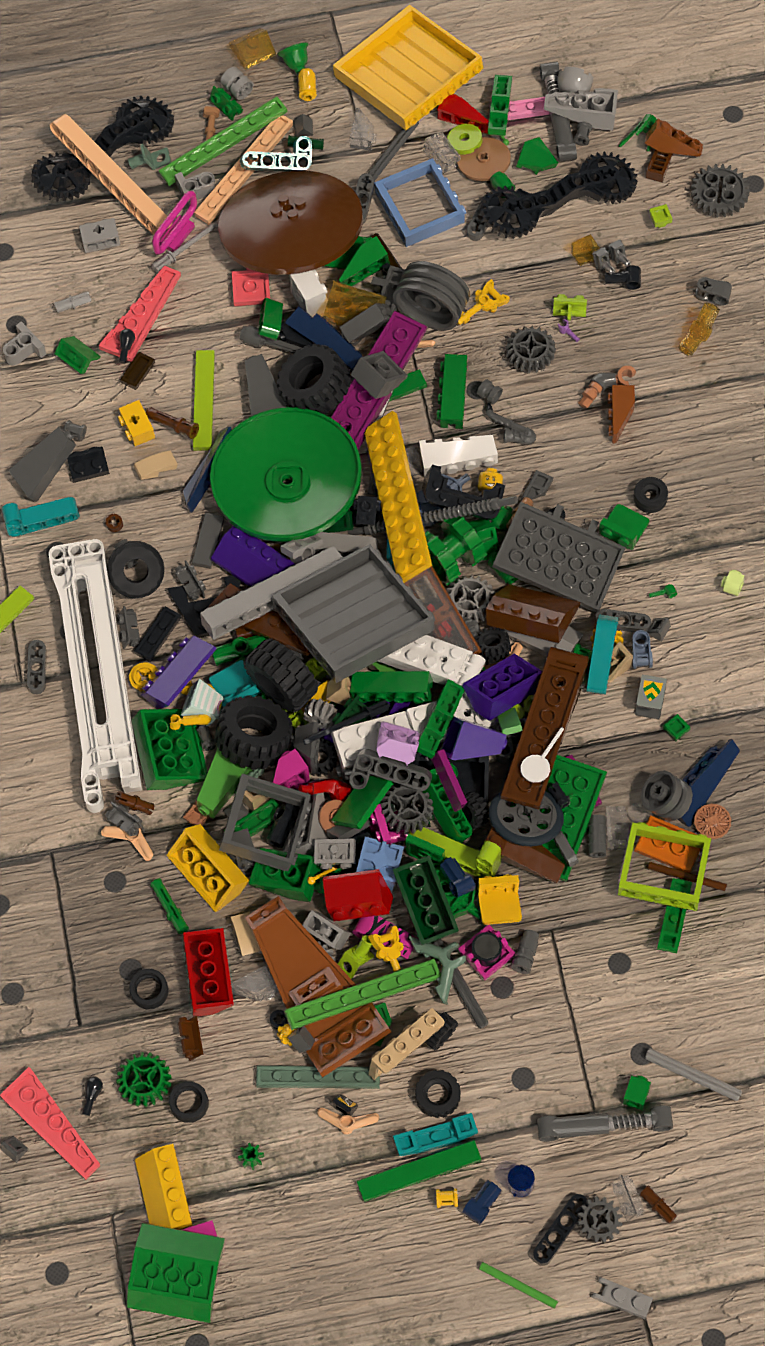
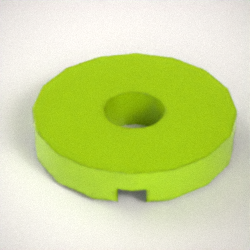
M473 124L458 125L447 136L448 147L454 153L461 155L473 153L474 149L479 148L483 142L481 130ZM463 138H469L466 141H461Z

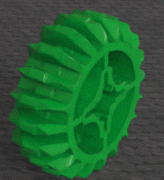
M140 1052V1057L138 1058L136 1054H133L132 1061L126 1058L127 1065H120L122 1071L117 1072L119 1079L116 1080L117 1085H120L118 1087L119 1093H123L122 1098H128L129 1104L135 1101L137 1107L141 1105V1102H143L144 1107H148V1102L150 1101L155 1105L156 1098L162 1101L163 1097L161 1094H168L166 1088L171 1087L169 1080L172 1079L171 1074H168L170 1072L169 1066H165L166 1061H160L159 1055L153 1058L151 1052L147 1054V1057H145L144 1052ZM140 1066H151L144 1070L139 1068ZM133 1071L136 1077L132 1081V1085L128 1087V1078ZM159 1072L160 1081L157 1087H155L152 1082ZM140 1076L145 1077V1079L147 1077L148 1083L143 1082V1080L141 1082ZM143 1089L149 1091L148 1093H136V1091L139 1092Z

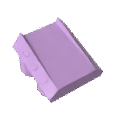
M382 721L376 747L379 758L382 756L405 762L407 766L415 760L419 746V733L416 730Z

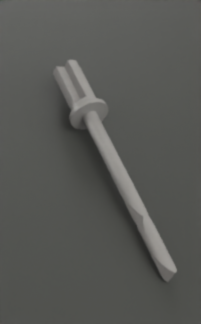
M219 219L174 252L167 250L164 256L152 264V269L159 273L164 266L176 263V256L218 226Z

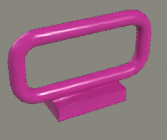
M188 191L183 195L155 232L152 239L155 254L160 255L166 249L174 252L194 229L195 224L189 220L197 207V197L194 191ZM190 200L189 208L187 209L185 214L183 216L179 215L177 217V215L180 213L183 207Z

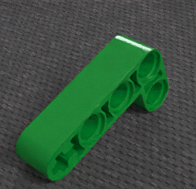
M451 764L452 769L457 777V768L453 764ZM436 769L430 770L432 774L431 783L423 791V794L429 793L428 799L433 801L431 805L434 808L433 813L446 836L463 843L472 835V827L462 809L454 812ZM422 777L420 782H424L425 777Z

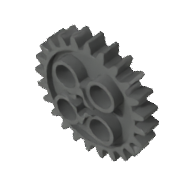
M715 164L714 168L708 165L707 171L701 169V174L696 173V178H693L691 185V197H693V203H697V209L703 207L702 213L708 210L709 216L716 213L718 218L719 214L726 217V213L733 216V210L739 212L740 207L744 208L745 203L748 202L750 190L747 178H743V172L737 174L738 168L731 170V165L725 168L724 164L721 165V168H718L717 164ZM723 178L721 203H717L719 180Z

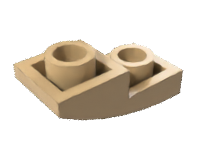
M170 450L144 458L136 462L134 468L140 479L144 480L158 477L159 472L174 470L178 464Z
M250 912L230 917L241 956L261 951L253 930L245 919L246 916L251 914Z

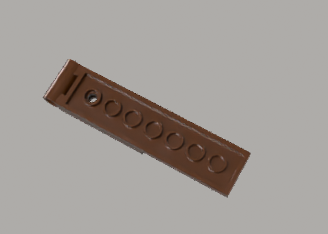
M555 647L550 648L501 794V799L540 809L585 675L589 657ZM563 727V732L545 757L550 764L549 776L541 782L533 783L527 781L521 774L522 761L531 755L542 756L559 729Z

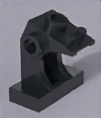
M358 496V499H354V506L350 507V510H357V514H352L354 527H362L365 524L375 526V522H382L384 520L381 500H378V497Z

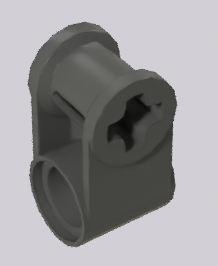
M703 277L697 282L695 296L700 301L722 306L727 305L732 285L726 281Z

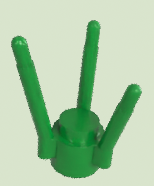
M646 114L643 120L623 139L619 147H622L635 133L637 136L642 131L647 133L657 120L656 117Z

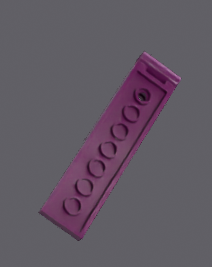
M394 311L368 355L384 351L404 370L427 331V326ZM354 378L348 388L347 395H344V400L341 404L339 403L331 418L338 422L345 430L350 429L348 433L359 450L366 438V429L377 420L392 393L390 392L387 396L375 399Z

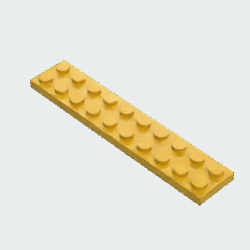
M391 411L369 425L366 429L365 437L379 500H381V509L395 572L401 576L403 583L430 568L432 562L398 415Z

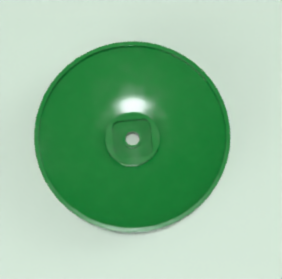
M286 407L258 413L241 422L229 432L214 455L210 480L212 493L219 510L236 528L248 535L264 540L292 541L314 536L331 527L346 514L358 494L361 484L362 467L359 451L354 440L338 422L317 411ZM285 479L293 480L290 484L283 483Z

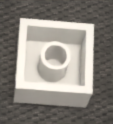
M314 269L303 273L289 274L291 293L298 305L305 309L312 317L316 313L320 315L326 312L328 303L326 294L328 292L324 283L321 284L319 282L317 271Z

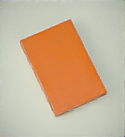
M651 815L646 823L648 826H663L668 830H683L688 834L697 835ZM640 836L634 851L675 869L691 873L701 848Z

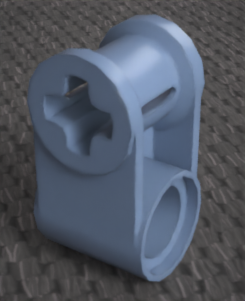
M644 630L636 631L633 634L631 645L633 655L632 667L633 669L643 666L653 668L650 636ZM641 639L644 640L645 643L638 644L636 641Z

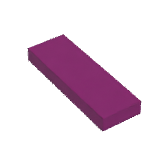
M445 750L437 751L431 760L454 812L459 811L467 804L466 798Z

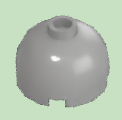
M565 67L564 71L559 70L557 84L560 92H567L569 94L578 93L579 90L590 92L594 77L591 73L585 74L581 68Z

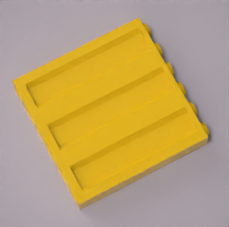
M408 5L332 65L335 78L405 130L414 126L437 105H440L447 96L454 94L457 89L484 69L482 56L411 5Z

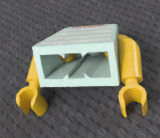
M198 679L194 684L190 680L181 691L182 694L187 695L181 713L183 718H180L177 714L172 715L170 718V728L177 730L181 724L184 726H209L216 719H219L223 696L216 692L211 684H207L201 679Z

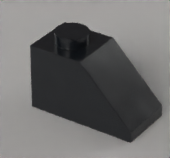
M286 322L281 323L279 332L281 341L302 348L307 345L313 346L312 341L293 329Z

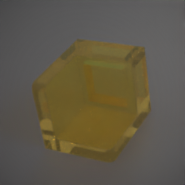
M591 234L571 244V254L579 266L593 261V252L600 249Z

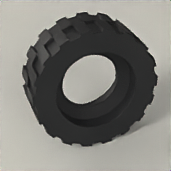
M432 1070V1072L428 1071L424 1076L420 1077L419 1082L416 1084L415 1098L418 1107L421 1108L424 1114H428L429 1117L444 1118L457 1109L461 1099V1090L457 1079L451 1073L444 1072V1070ZM441 1084L446 1087L448 1097L443 1103L437 1104L430 1101L428 1090L431 1086Z

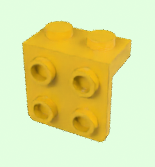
M506 874L499 877L485 876L478 878L477 894L481 920L484 925L515 923L522 920L518 895V875Z

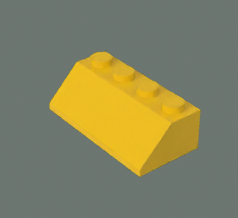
M199 824L185 828L166 856L215 912H218L241 894L249 883V879L225 852L219 851L220 846L203 826Z
M174 1144L153 1148L136 1158L135 1163L149 1224L178 1230L192 1227L193 1223Z

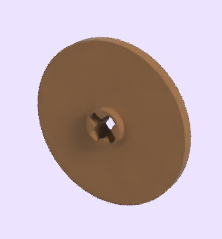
M482 137L483 142L481 146L474 149L473 153L457 155V164L461 173L467 178L476 181H489L496 172H506L511 162V155L508 147L502 141L495 138Z

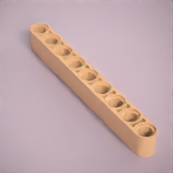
M63 114L51 122L50 129L52 133L154 235L167 218V215L70 116Z

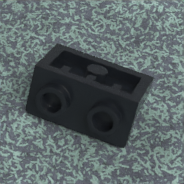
M102 446L91 447L89 450L72 452L67 458L73 483L110 474Z

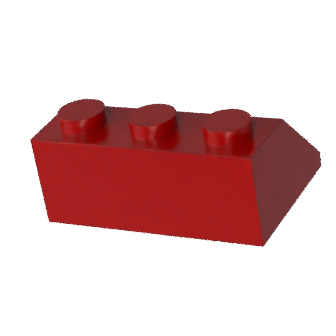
M379 869L323 877L326 908L333 921L387 915L390 913L393 895Z

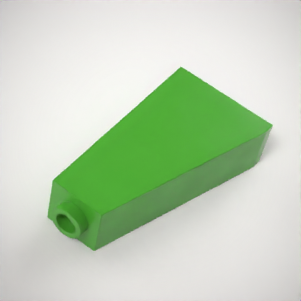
M219 749L216 751L197 798L198 811L202 815H209L213 819L235 793L234 790L238 786L241 775H247L250 771L252 772L250 767L242 768L237 763H231L230 759L225 758Z

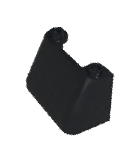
M432 464L424 477L422 492L429 504L448 509V507L453 508V506L477 503V501H487V499L491 500L496 497L502 499L506 485L496 483L492 489H485L480 497L447 488L448 478L442 476L440 466ZM500 509L487 510V512L482 511V513L478 512L477 514L473 513L470 516L484 520H493L497 517Z
M416 752L415 760L411 764L426 768L429 771L435 769L430 758ZM489 756L461 760L448 758L450 764L457 768L458 775L456 778L463 794L473 791L478 793L479 797L482 796L484 798L483 803L488 802Z

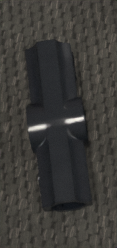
M284 802L275 811L273 816L275 822L266 839L267 843L277 848L283 847L290 831L294 829L299 806Z

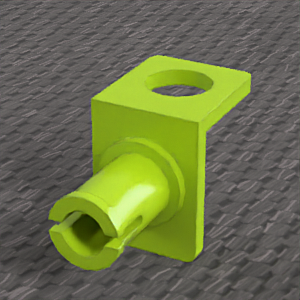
M364 935L358 945L345 951L338 963L350 979L354 977L361 965L374 957L369 951L372 944L368 935ZM344 962L350 963L352 967L351 972L345 970Z

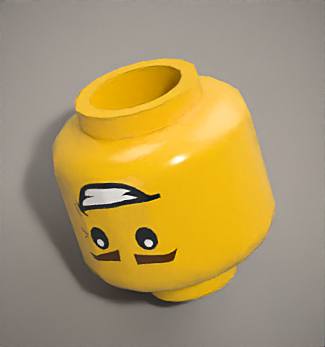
M487 468L486 471L479 474L477 488L482 492V495L485 489H492L496 483L503 484V476L497 472V469Z

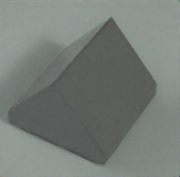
M302 114L295 120V136H313V122L311 118Z
M655 618L647 631L649 636L662 642L671 627L669 618Z
M305 1026L297 1028L287 1037L299 1053L310 1050L315 1042V1039Z
M14 1136L1 1143V1151L16 1163L29 1149Z

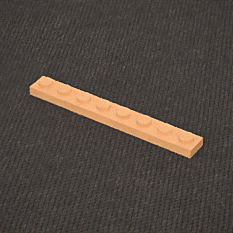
M284 115L269 123L246 152H271L293 126V121ZM248 157L245 161H248L250 165L254 161L258 162V158L250 160V157ZM239 159L194 212L195 217L209 225L255 170L242 168Z

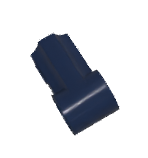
M447 858L440 864V870L448 880L449 888L455 898L475 890L474 880L469 874L464 873L455 858Z
M487 1180L476 1196L468 1201L462 1213L480 1225L487 1217L490 1207L502 1190L495 1183Z

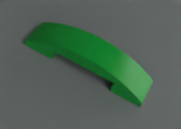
M672 878L670 890L690 894L692 882ZM666 906L657 947L658 950L677 954L687 909Z

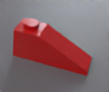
M456 94L449 95L439 105V120L456 125L473 124L482 133L488 134L489 121L462 97Z

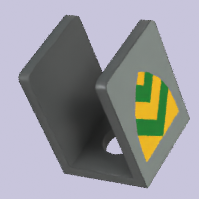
M642 674L636 703V716L660 719L666 690V678Z

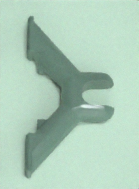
M409 936L417 953H423L426 958L431 956L440 960L443 967L441 976L437 978L439 985L435 989L442 1003L448 1005L447 1000L454 969L466 961V956H461L453 961L450 959L451 952L460 947L459 943L453 942L444 948L431 943L421 946L419 939Z

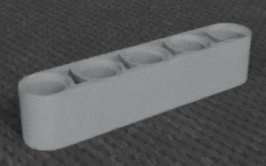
M327 532L316 534L323 539V546L315 549V555L332 546L338 550L343 558L369 544L375 550L378 548V540L374 537Z

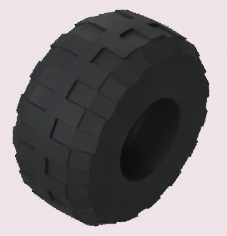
M126 542L117 547L108 560L107 573L112 587L125 597L138 599L149 596L158 589L163 581L165 571L163 559L153 546L145 542ZM135 558L143 560L148 568L145 577L137 581L130 580L124 573L126 563Z

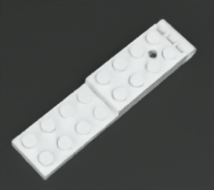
M428 635L378 660V662L403 671H429L435 683L445 685L449 679L462 687L463 683L480 674L486 662L482 656L473 654L470 650Z
M467 694L462 695L454 714L455 717L489 728H493L496 723H499L497 717L489 721L476 713ZM437 701L412 707L403 712L343 727L332 732V739L342 769L354 767L355 760L363 749L377 752L376 747L382 721L416 730L420 738ZM447 730L444 734V737L441 739L440 743L444 742ZM361 757L363 763L370 762L368 757Z

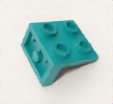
M243 660L234 663L209 678L216 692L224 698L223 707L238 697L242 696V698H245L248 695L255 697L261 694L257 685L247 674Z

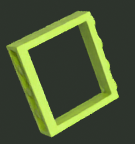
M632 822L618 895L697 911L711 838L703 834L693 835L683 830L673 831L663 826L653 827L643 822ZM636 835L703 849L694 895L627 881Z

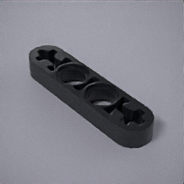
M576 1194L570 1198L533 1252V1259L536 1264L540 1266L548 1265L573 1231L577 1222L580 1221L581 1218L575 1216L578 1213H583L580 1207L575 1211V1215L572 1211L575 1207L574 1201L579 1202L581 1200L583 1201L582 1205L587 1207V1198L584 1195ZM569 1216L573 1221L572 1225L569 1227L563 1226L560 1222L561 1218ZM552 1233L559 1234L561 1237L560 1242L556 1244L551 1243L548 1239L549 1235ZM545 1242L550 1247L546 1253L548 1258L540 1260L538 1259V1252L542 1253L546 1249V1245H543Z

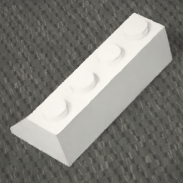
M493 435L472 436L467 440L460 439V437L452 438L450 442H442V439H434V443H426V440L419 441V456L424 477L432 464L440 466L442 474H454L458 471L473 470L482 466L490 467L498 463V453Z

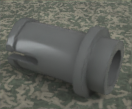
M206 725L198 727L199 729H196L202 742L201 747L205 751L213 750L216 747V741L212 738L209 727Z

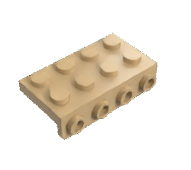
M433 1008L427 1013L423 1012L414 1024L405 1027L401 1035L397 1038H392L382 1051H377L371 1057L368 1075L375 1080L382 1073H389L442 1028L445 1023L444 1019Z

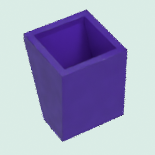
M453 716L441 750L444 749L447 757L452 760L501 754V751L505 749L507 735L493 728Z

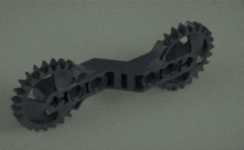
M140 96L138 100L133 97V101L127 99L126 103L122 102L121 107L118 108L115 122L106 126L94 142L109 157L112 156L115 150L128 143L143 144L144 141H147L148 144H151V140L158 143V138L163 141L164 136L169 137V133H172L174 115L172 110L168 109V105L162 106V100L156 102V98L150 100L149 96L146 99ZM135 107L140 108L134 112L131 111ZM156 124L159 131L153 133L151 130L153 125ZM56 152L55 156H52L49 153L48 158L42 156V161L37 160V164L33 165L31 182L34 183L33 187L37 188L38 193L43 192V197L49 195V200L54 197L56 202L60 198L64 202H66V198L73 201V196L79 198L80 194L84 195L85 190H88L92 173L74 154L63 152L59 156ZM51 164L55 165L52 169V173H50L46 166ZM72 185H74V187H75L74 189H71V190H67V189H66V188H68V187H70V186H72Z
M604 151L601 156L597 152L595 156L591 154L589 159L586 158L579 172L565 176L548 190L532 194L520 188L514 191L513 186L510 190L506 186H504L503 190L499 186L496 191L491 189L490 193H486L485 197H483L480 206V216L483 217L482 222H487V228L492 227V233L498 231V236L503 233L505 238L508 235H511L512 239L515 238V235L521 238L522 234L527 236L528 232H532L540 217L551 215L570 200L587 196L598 202L601 199H604L605 203L610 200L612 204H614L615 200L618 203H621L622 199L627 201V198L632 196L637 187L638 180L636 178L638 175L634 173L635 168H630L631 163H625L626 158L619 159V154L613 157L612 152L608 156ZM604 162L606 166L599 167L598 163ZM615 184H617L620 193L611 192ZM498 197H506L507 199L502 206ZM500 220L503 224L500 225L497 221ZM519 223L520 227L513 228L512 224Z

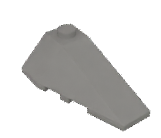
M568 626L561 641L555 643L505 630L509 638L546 658L551 647L573 652L575 646L584 635Z
M318 778L312 782L320 781L322 779ZM324 793L310 795L309 803H311V809L309 814H305L304 817L307 820L305 830L300 832L299 836L303 838L300 848L295 850L297 854L314 856L315 839H329L319 823V811L325 804ZM291 830L283 845L284 852L288 851L293 830Z

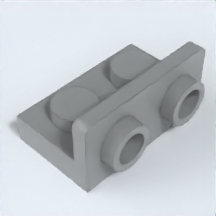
M315 839L314 864L320 866V869H332V866H340V869H352V866H357L358 862L355 860L356 840Z

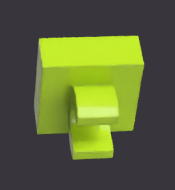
M667 204L649 209V214L655 227L661 228L665 227L666 224L672 223V216Z

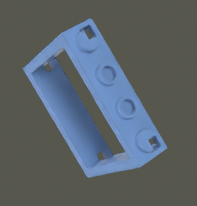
M433 158L374 182L375 193L406 247L465 223L466 210L462 204H459L456 192L451 190L448 178H444L441 166L436 164ZM432 172L454 212L409 230L388 190Z

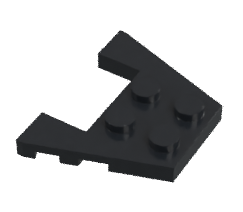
M233 575L224 577L226 587L231 583L240 589L241 580ZM184 585L168 588L170 597H172L178 610L182 613L193 634L198 638L210 636L202 625L200 613L207 609L217 597L188 602L186 591L183 588Z

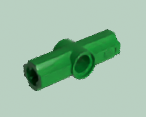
M262 635L236 638L233 643L216 647L217 649L212 654L214 662L217 666L238 660L242 656L247 657L263 640L269 638ZM240 647L246 648V649L243 650V651H238V650H237V649L240 648Z

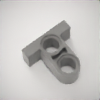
M182 172L175 174L176 185L182 197L191 190L195 192L197 200L207 197L216 187L214 175L210 172H203L188 179L184 178ZM190 200L186 204L188 208L190 205Z
M22 321L16 325L18 335L3 347L5 360L12 366L19 364L34 352L40 358L46 355L44 344Z
M314 535L305 539L292 540L281 545V552L290 557L293 563L298 564L306 558L314 556L315 549L323 546V539Z

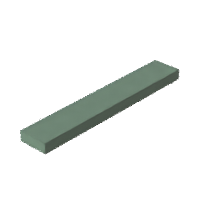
M257 1066L256 1087L380 1089V1076L373 1080L368 1075L370 1067H338L322 1078L315 1066Z

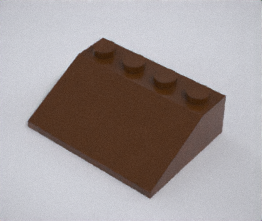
M508 584L493 595L487 605V625L559 643L576 614L580 602Z

